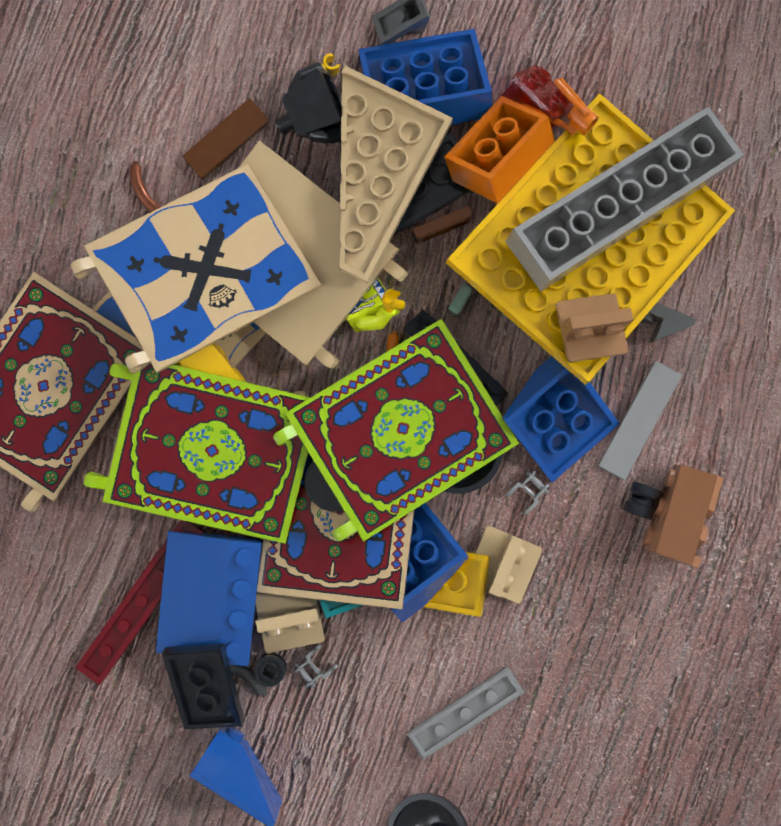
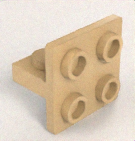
M488 525L475 552L476 554L491 556L486 590L490 594L519 604L523 599L542 553V548Z
M256 593L255 603L258 619L255 622L257 632L262 634L266 653L324 642L325 636L317 599Z

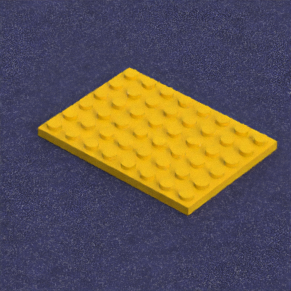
M600 93L587 106L599 116L594 127L584 136L579 132L572 136L565 130L445 262L585 385L589 383L610 357L569 363L566 358L555 306L558 301L614 293L617 296L619 310L631 308L633 321L624 328L625 337L627 338L735 212L730 205L705 185L545 290L540 291L505 242L513 229L654 141Z

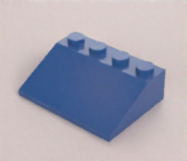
M475 29L358 49L364 75L452 117L451 125L479 120L492 107V90Z
M168 530L156 653H162L165 647L224 643L230 665L249 666L262 544L260 538Z

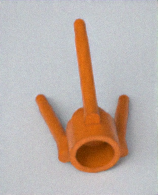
M563 78L555 79L554 84L574 105L567 115V118L570 120L569 123L535 107L523 104V106L548 116L550 123L565 129L572 136L577 132L583 136L586 135L599 119V116L586 106Z

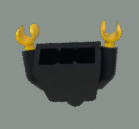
M326 54L322 64L316 62L296 72L288 87V92L282 97L287 113L276 119V125L282 134L286 135L295 130L298 136L308 138L312 142L326 144L341 142L342 99L332 79L333 76L339 73L340 64L333 67L327 65L334 61L335 56L333 54Z

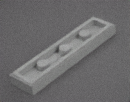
M658 361L653 362L600 459L598 467L622 480H626L682 374Z
M506 666L406 732V734L424 760L525 692L508 666Z

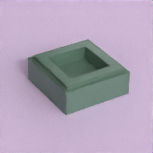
M465 283L462 284L447 310L448 314L455 318L459 316L472 294V287Z

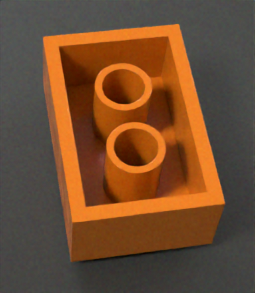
M501 96L444 156L452 181L498 204L555 142L549 117Z

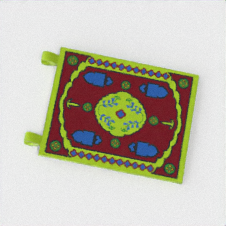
M442 319L286 412L285 416L290 425L276 432L273 436L276 444L281 446L298 435L345 511L349 521L332 532L337 541H342L356 531L362 541L367 540L519 444L512 431L503 421L501 413Z
M150 363L139 372L133 374L129 371L127 365L112 364L110 375L131 380L109 476L88 472L84 478V485L90 488L105 490L102 501L105 503L286 544L308 451L298 435L281 446L276 444L273 436L276 432L290 425L285 413L310 397L178 365H172L156 373Z

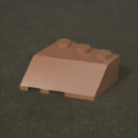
M675 465L674 469H669L664 480V486H667L663 498L660 497L654 506L656 518L653 526L649 525L643 536V542L646 543L644 550L675 562L698 568L701 557L695 554L697 548L706 542L709 532L707 525L704 524L705 519L711 518L715 511L724 478L684 465Z

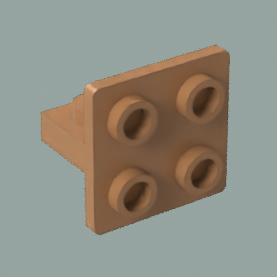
M616 294L577 298L556 303L555 306L566 358L569 363L625 355L628 352L624 328L633 321L631 308L619 310Z

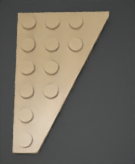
M344 66L342 70L340 271L368 284L441 145L453 118L347 66Z

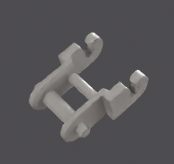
M535 470L532 473L528 471L525 474L527 478L522 483L517 481L505 494L508 498L520 487L532 497L533 502L523 512L524 515H528L540 503L537 499L543 492L545 494L549 492L547 488L550 484H542L534 476L536 474ZM529 480L540 490L536 495L526 486Z
M320 643L305 655L306 660L301 665L298 663L294 665L296 669L293 673L298 672L307 682L305 688L309 686L313 688L316 686L314 682L320 677L325 679L333 670L339 667L335 663L326 672H323L312 662L311 656L322 647ZM309 664L317 675L314 678H311L303 667Z

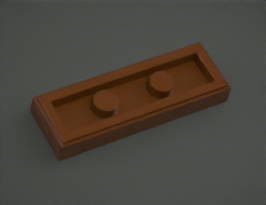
M249 98L183 154L182 157L198 176L204 180L266 127L270 121Z

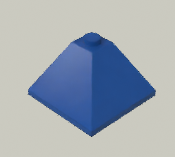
M553 356L534 371L502 418L551 482H554L620 424L590 382L586 385L582 383Z
M426 503L414 509L403 609L391 608L402 623L424 607L469 558Z
M235 727L220 728L190 774V777L266 826H274L283 801L250 744L243 739L245 735Z

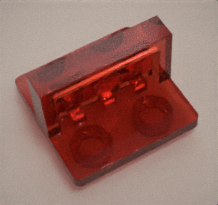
M537 65L517 72L512 77V84L501 95L521 105L527 104L543 111L552 121L561 120L574 107L551 80L550 73ZM550 123L551 129H553L556 125Z

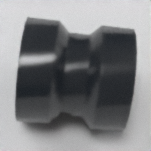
M633 481L630 488V499L625 501L622 510L652 520L654 514L653 505L659 500L662 492Z
M272 652L263 655L256 663L254 669L257 681L266 687L278 685L286 674L287 663L284 657L278 653Z

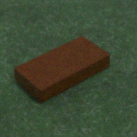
M468 205L413 228L412 235L416 244H420L470 223L473 214Z

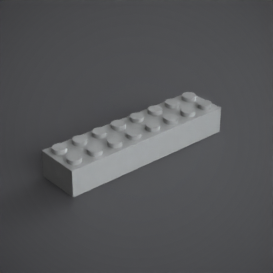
M708 106L514 228L505 242L538 289L543 291L730 170L744 154Z

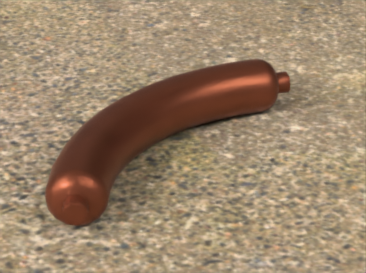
M133 161V164L129 167L133 190L141 204L149 212H152L162 206L146 190L142 179L141 166L138 164V161Z

